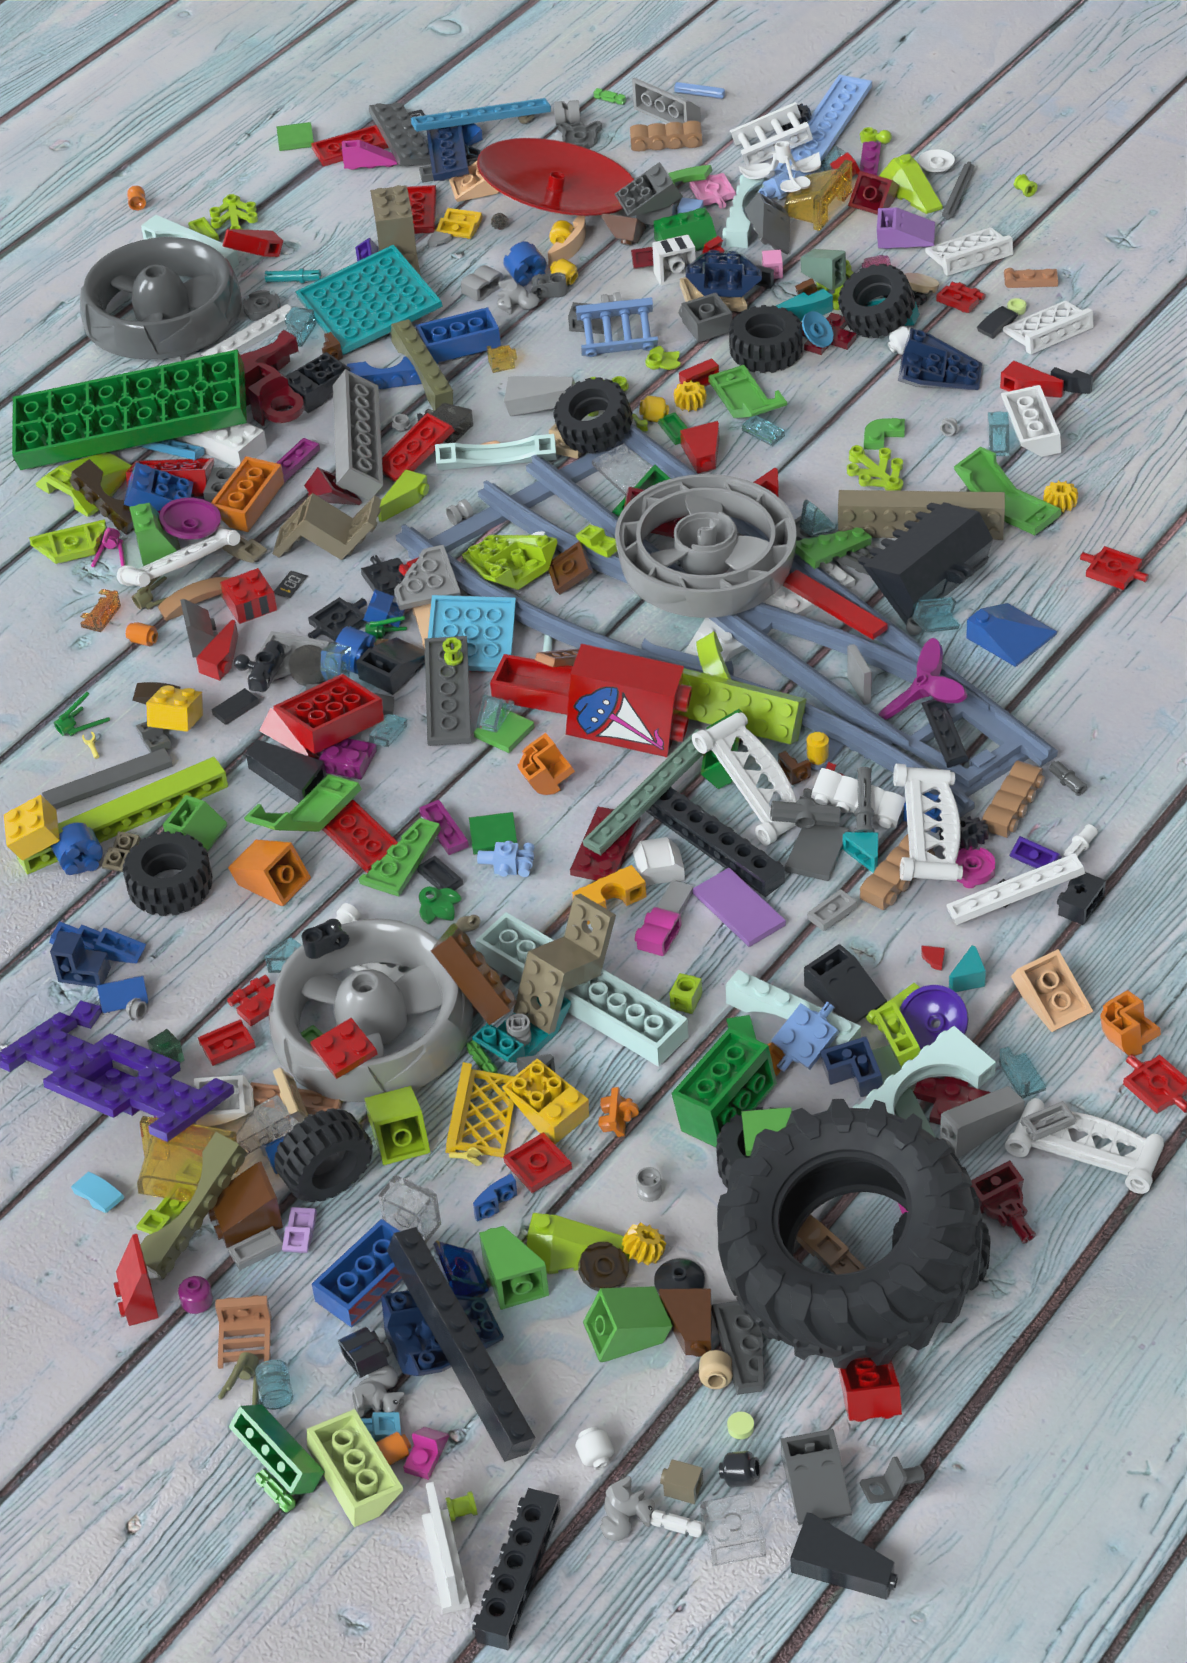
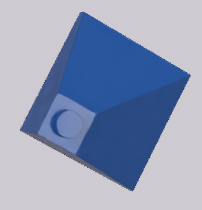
M1009 603L981 608L967 619L966 638L1014 667H1017L1057 635L1056 630Z

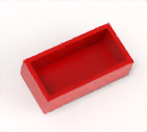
M504 654L490 682L492 701L567 715L570 673L573 666L551 667L535 659Z

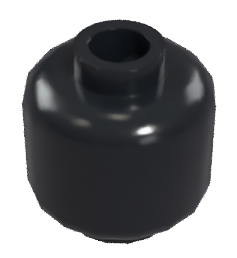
M750 1451L729 1452L725 1455L723 1462L719 1463L720 1478L725 1479L729 1487L752 1486L756 1479L760 1477L759 1459L754 1457Z

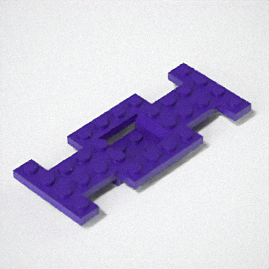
M61 1012L54 1014L51 1018L0 1051V1068L11 1072L24 1062L29 1061L50 1070L53 1073L43 1079L45 1088L112 1118H115L122 1112L133 1116L140 1110L159 1118L149 1125V1133L167 1142L234 1094V1086L218 1078H214L200 1089L173 1079L171 1077L181 1071L180 1062L111 1033L95 1044L70 1035L68 1033L78 1027L77 1020ZM112 1060L139 1071V1076L134 1077L113 1068Z

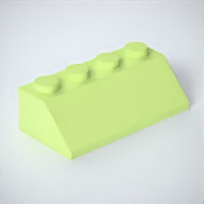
M355 1409L307 1429V1449L313 1459L325 1471L323 1476L354 1527L379 1517L403 1491L401 1483Z

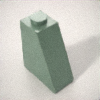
M813 249L801 256V273L809 278H813L816 282L833 291L842 286L846 281V252L843 250Z

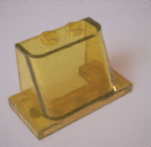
M845 160L837 169L805 175L804 177L810 180L811 185L807 189H800L788 194L784 207L789 216L813 223V229L821 231L828 222V205L836 196L837 200L844 202L852 193V161Z
M143 1116L139 1123L144 1161L137 1181L138 1194L190 1202L201 1178L203 1150L215 1132L237 1143L236 1131L192 1124L167 1142L149 1133V1125L159 1118Z

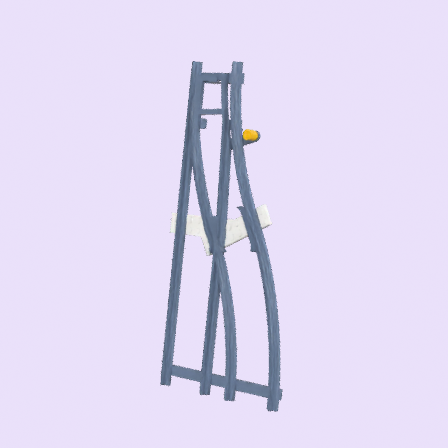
M633 424L630 426L628 434H624L625 438L621 442L618 441L617 445L613 448L609 447L604 452L596 451L594 454L589 453L559 470L544 458L533 455L532 463L526 465V471L538 481L513 495H509L495 483H490L487 480L484 481V488L478 491V497L490 507L431 539L426 538L415 528L408 527L406 524L401 525L402 532L396 535V541L408 550L409 558L412 560L418 558L425 548L444 545L459 588L472 596L516 598L515 620L578 649L582 643L681 665L686 669L704 673L698 657L696 641L714 631L722 646L723 651L721 655L731 679L770 689L734 676L732 660L729 661V659L748 648L842 717L839 718L811 704H805L801 725L816 731L807 737V759L811 762V769L813 770L825 769L827 763H831L845 746L894 773L896 763L906 764V767L927 768L892 746L895 743L937 768L950 770V772L955 773V782L953 786L950 785L957 804L959 817H962L975 809V803L968 797L1009 772L1017 760L1024 762L1030 758L1039 766H1043L1057 757L1058 751L942 662L939 676L960 683L967 692V698L960 703H946L953 723L963 717L999 745L992 752L985 749L972 757L967 769L960 764L947 768L942 754L924 744L934 737L929 723L911 736L898 730L772 639L770 635L779 630L846 655L847 646L855 644L866 663L910 683L914 682L917 677V663L923 646L848 590L855 586V579L833 562L827 564L821 562L820 566L814 569L795 553L789 572L793 573L795 570H799L886 622L888 629L876 637L886 647L836 627L804 617V615L818 607L782 586L767 600L749 610L729 616L705 618L685 652L654 645L647 641L646 638H644L641 644L642 649L598 634L547 612L484 579L481 575L448 554L449 551L507 520L529 534L543 531L545 535L557 538L556 550L561 553L579 541L576 536L530 509L553 495H557L594 526L603 528L606 536L615 539L618 517L576 484L577 482L632 452L637 453L652 466H658L671 479L681 476L698 475ZM730 517L737 527V532L741 535L757 537L769 542L766 535L755 526L743 520ZM646 539L643 540L642 544L648 554L660 551ZM584 545L591 568L627 583L619 557L611 555L609 558L604 557ZM676 563L667 567L678 572L686 573ZM861 727L864 728V729H866V730H868V731H870V732H872V733H874V734H870L869 732H867V731L861 729ZM936 789L929 791V793L936 796L940 794Z

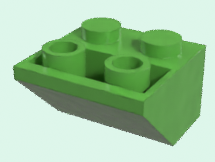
M188 795L184 796L163 824L164 832H182L184 836L188 834L199 840L207 852L228 826L227 822L205 801Z

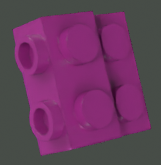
M347 738L338 744L324 749L319 760L324 761L325 770L328 774L362 780L377 751V745Z

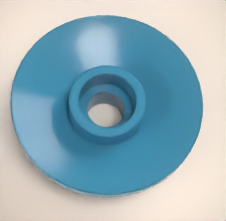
M811 311L805 314L802 320V327L806 337L818 347L824 348L829 346L833 341V330L828 320L818 312Z

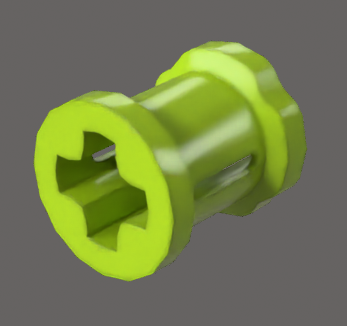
M1025 174L1018 175L1013 184L1017 190L1023 191V195L1026 197L1033 196L1038 187L1037 183L1028 180V176Z
M455 637L447 638L442 645L445 651L444 660L448 665H458L463 661V654L460 651L462 643Z
M472 1491L458 1498H445L451 1522L461 1516L469 1514L473 1516L478 1515Z

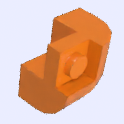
M546 733L522 750L523 756L519 764H517L520 772L532 788L542 795H551L560 791L561 789L558 784L575 772Z
M1129 990L1112 998L1103 1005L1100 1017L1104 1035L1128 1056H1131V1054L1134 1056L1142 1054V1046L1161 1035L1160 1027L1145 1017L1143 1001Z

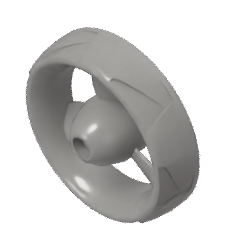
M698 474L681 476L660 482L634 497L626 505L618 518L615 542L623 575L628 585L640 598L657 608L673 614L696 618L729 616L749 610L767 600L782 587L794 559L796 524L789 508L768 489L737 477ZM684 517L677 523L674 529V548L648 554L642 544L646 536L658 526ZM730 517L743 520L755 526L766 535L769 542L757 537L737 536V527ZM679 561L686 573L667 567ZM730 567L735 570V571L726 573Z
M363 919L341 924V929L350 937L348 944L342 949L330 952L318 959H310L305 955L303 944L298 947L283 964L276 981L274 996L269 1010V1029L279 1062L286 1072L294 1077V1080L300 1085L334 1100L365 1102L364 1098L408 1086H411L413 1091L425 1086L442 1074L462 1051L472 1027L473 1004L430 951L438 940L426 931L398 920ZM367 963H394L412 968L395 983L386 974L377 970L357 971L349 975L342 982L333 977V975L345 969ZM310 998L334 1005L333 1010L337 1026L352 1018L374 1045L378 1055L336 1079L313 1050L311 1044L300 1033V1018L307 1000ZM441 1006L434 1023L422 1037L411 1045L384 1056L383 1045L392 1042L402 1033L407 1023V1014L424 1013Z

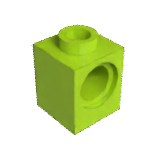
M679 973L669 993L670 1009L693 1014L702 996V979L693 975Z

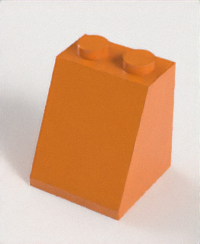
M256 839L228 867L239 886L280 906H284L311 879L291 842Z

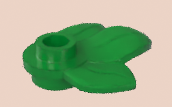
M431 886L425 887L419 893V902L421 904L419 910L420 917L428 925L436 917L453 921L455 917L453 904L460 902L462 898L456 891L449 888L438 890ZM433 895L434 897L429 899L426 896Z

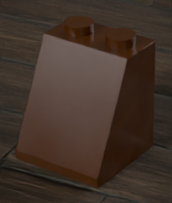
M261 1161L232 1179L228 1187L223 1189L217 1198L214 1208L208 1212L210 1221H216L217 1225L214 1226L218 1240L223 1239L226 1248L272 1226L275 1231L283 1228L277 1197Z

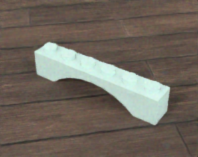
M744 175L740 176V185H737L736 191L737 196L734 195L733 206L730 207V217H727L726 228L724 227L723 239H726L727 247L748 248L751 239V222L746 218L744 208L759 190L764 187L763 182L767 180V177L749 179Z
M155 215L141 225L144 239L181 237L197 240L210 245L220 252L225 259H228L233 269L239 265L237 250L223 247V243L163 217Z
M554 434L535 435L522 440L499 444L447 443L435 445L438 470L532 462L533 455H537L539 458L542 457L546 461L557 460Z
M737 970L725 985L726 1003L746 1013L766 1012L788 1020L800 1003L818 1013L822 1009L741 970ZM832 1012L826 1018L840 1032L828 1048L861 1038L860 1025Z

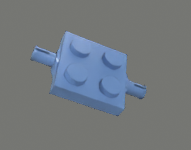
M826 1002L819 1013L810 1010L802 1003L799 1004L771 1040L785 1054L779 1064L776 1065L780 1070L785 1072L792 1061L801 1063L811 1070L821 1057L820 1050L827 1049L840 1033L826 1019L835 1009L832 1004Z

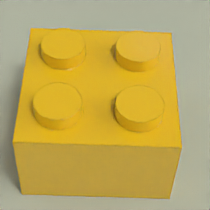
M170 685L163 686L146 702L148 727L188 732L203 716L202 692L195 691L192 688L176 689Z
M42 795L30 799L4 814L6 845L22 861L60 841L57 811Z

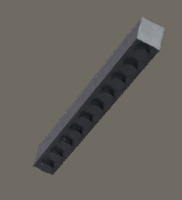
M417 1227L394 1233L387 1252L501 1457L506 1462L527 1455L536 1437Z

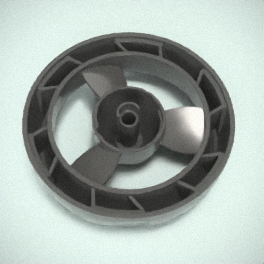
M181 237L149 238L132 242L113 250L102 257L90 269L80 293L81 319L84 330L90 340L109 353L133 359L172 358L206 347L230 330L238 319L242 307L240 286L228 259H225L220 252L210 245ZM179 276H187L192 279L183 283ZM121 290L132 293L131 300L134 315L138 321L120 319L105 311L111 299Z

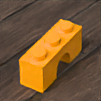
M632 865L572 892L573 899L575 895L582 894L606 908V900L611 898L620 899L626 906H629L647 897L646 882Z

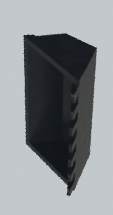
M943 502L941 505L929 503L926 507L932 511L931 513L920 511L915 514V517L921 521H906L904 527L909 529L908 531L897 529L892 532L893 536L898 539L891 540L885 538L881 541V545L886 547L884 550L874 547L869 552L875 557L871 559L862 556L858 559V563L863 565V568L905 625H907L909 618H919L988 562V554L993 538L979 511L951 505Z

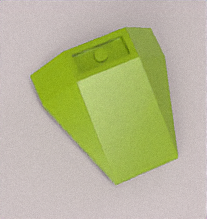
M109 452L96 454L58 466L36 482V487L48 494L56 489L63 491L73 498L75 510L90 517L99 509L90 504L83 494L72 487L70 483L72 471L90 459L103 471L101 487L107 495L112 497L126 480V472L132 465Z
M488 535L479 544L469 547L468 551L462 554V558L484 579L519 590L549 570L558 541L557 538L547 535Z

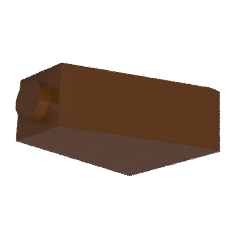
M659 1289L661 1302L672 1322L671 1329L684 1354L701 1357L704 1353L712 1351L711 1289Z

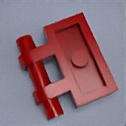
M952 281L950 286L946 285L936 295V301L962 312L970 313L979 304V300L983 301L986 294L980 292V289L969 288L964 283Z
M267 975L254 978L248 986L243 989H237L227 999L231 1007L237 1003L240 1004V1006L236 1007L237 1014L251 1027L269 1016L275 984L267 988L265 987L266 984L270 983ZM254 992L257 993V995L253 996L252 998H248V996L253 994Z

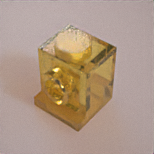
M509 345L492 349L491 346H487L488 363L493 373L515 368L514 360H517L515 349H511Z

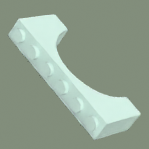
M953 1026L948 1031L941 1032L934 1043L923 1047L916 1058L908 1060L898 1073L890 1075L880 1088L873 1089L861 1104H855L852 1108L870 1109L874 1100L885 1102L887 1112L895 1115L894 1110L897 1101L906 1089L918 1081L936 1076L958 1078L979 1089L995 1075L996 1062Z

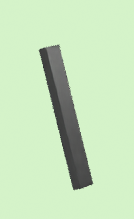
M165 748L44 791L42 796L55 809H59L173 767L172 760Z

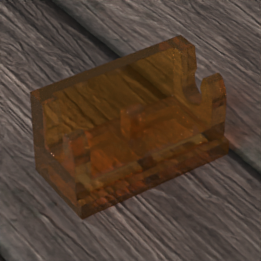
M101 589L99 594L106 597H100L98 599L99 602L90 613H82L80 617L85 620L80 623L81 628L102 632L121 607L118 591Z

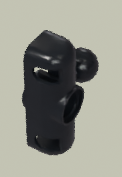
M271 640L266 643L262 652L256 655V662L250 661L249 657L245 654L235 657L234 666L239 671L252 670L248 676L249 690L258 692L268 690L285 658L284 647L279 641Z

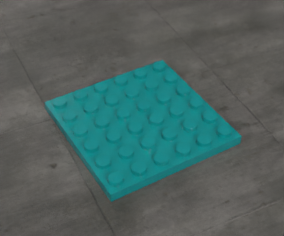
M394 244L295 291L297 298L325 333L332 332L341 345L343 355L390 333L391 324L408 319L412 322L443 307L439 297Z

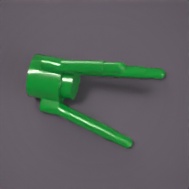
M405 616L381 621H370L365 626V632L375 636L376 642L384 638L385 632L406 631L407 627L383 626L405 620Z
M86 692L65 713L60 715L59 719L54 721L56 730L62 736L67 733L72 736L77 732L110 721V718L106 717L74 728L76 725L74 717L84 708L81 706L77 710L75 709L89 696V692Z

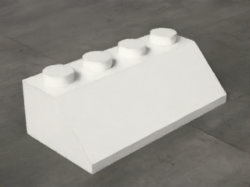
M1037 385L1001 393L1020 445L1041 457L1061 453L1060 432L1041 386Z

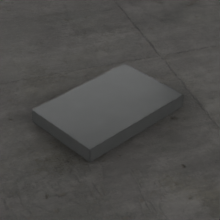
M814 825L807 829L801 828L785 864V872L829 881L843 849V834L849 832V828Z

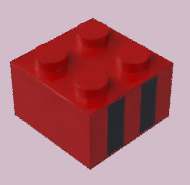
M259 568L220 582L224 602L239 624L277 611L274 591Z

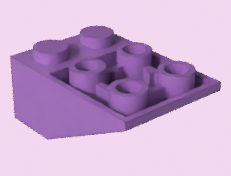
M897 207L878 208V248L934 246V221Z

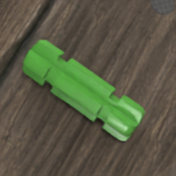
M596 88L593 92L596 99L601 100L602 98L603 101L616 102L619 105H624L626 102V96L623 94L618 95V93L607 90L603 91V89Z
M473 1040L466 1044L467 1051L473 1056L472 1058L482 1071L498 1074L497 1067L491 1062L492 1060L484 1049L480 1047L481 1045Z
M266 1469L258 1472L255 1475L256 1482L260 1487L265 1488L264 1491L274 1502L280 1504L279 1507L284 1512L294 1509L296 1506L295 1499L290 1494H286L287 1491L275 1478H271L272 1475Z

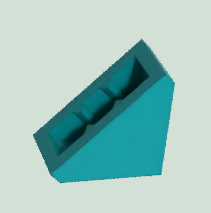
M845 832L843 834V851L872 873L878 867V832Z
M971 945L949 975V988L954 992L985 987L986 970L976 946Z

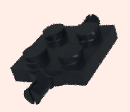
M377 555L375 557L372 556L370 561L373 564L361 568V575L373 592L376 589L389 595H394V589L405 578L399 572V567L403 564L398 557L381 562Z
M340 597L308 617L309 624L316 628L308 633V637L316 639L321 635H325L336 642L338 635L346 626L358 629L367 623V621L363 620L365 614L360 611L361 608L367 605V601L361 598L355 603H350Z

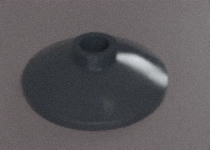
M688 1259L669 1260L663 1263L654 1275V1286L658 1294L659 1289H703L705 1285L703 1270L698 1264Z

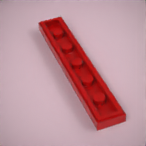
M795 570L788 575L782 585L872 640L888 629L886 622L799 570Z

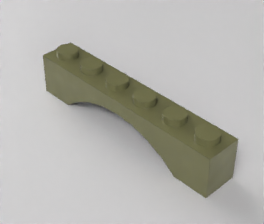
M410 320L391 324V342L398 353L404 354L413 364L423 385L427 400L434 412L452 409L453 389Z
M215 1132L202 1152L203 1166L201 1178L190 1203L170 1224L157 1232L147 1235L140 1244L148 1271L164 1279L167 1273L173 1270L175 1261L181 1252L186 1250L189 1240L195 1231L200 1229L203 1219L209 1210L214 1208L217 1198L223 1189L228 1187L231 1177L237 1168L241 1167L244 1163L247 1153L240 1144Z

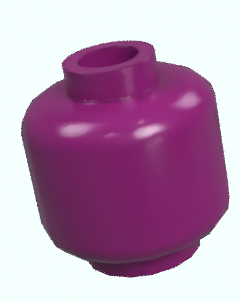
M191 1276L183 1280L179 1285L178 1295L180 1303L186 1312L190 1314L203 1313L212 1305L213 1295L211 1286L205 1278Z

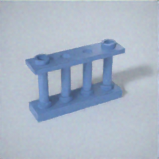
M652 297L576 306L577 321L581 320L584 322L586 344L581 345V355L594 357L597 354L639 349L649 351L657 347L658 337H651L648 319L649 312H653ZM630 315H640L643 338L632 339ZM620 316L622 318L624 340L613 341L611 317ZM601 318L603 320L605 342L594 343L592 319Z

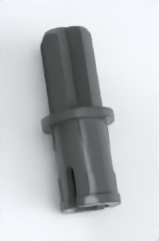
M1059 761L1051 763L1049 770L1060 779L1062 785L1069 787L1077 796L1082 795L1086 791L1087 784L1075 776L1073 770H1068Z

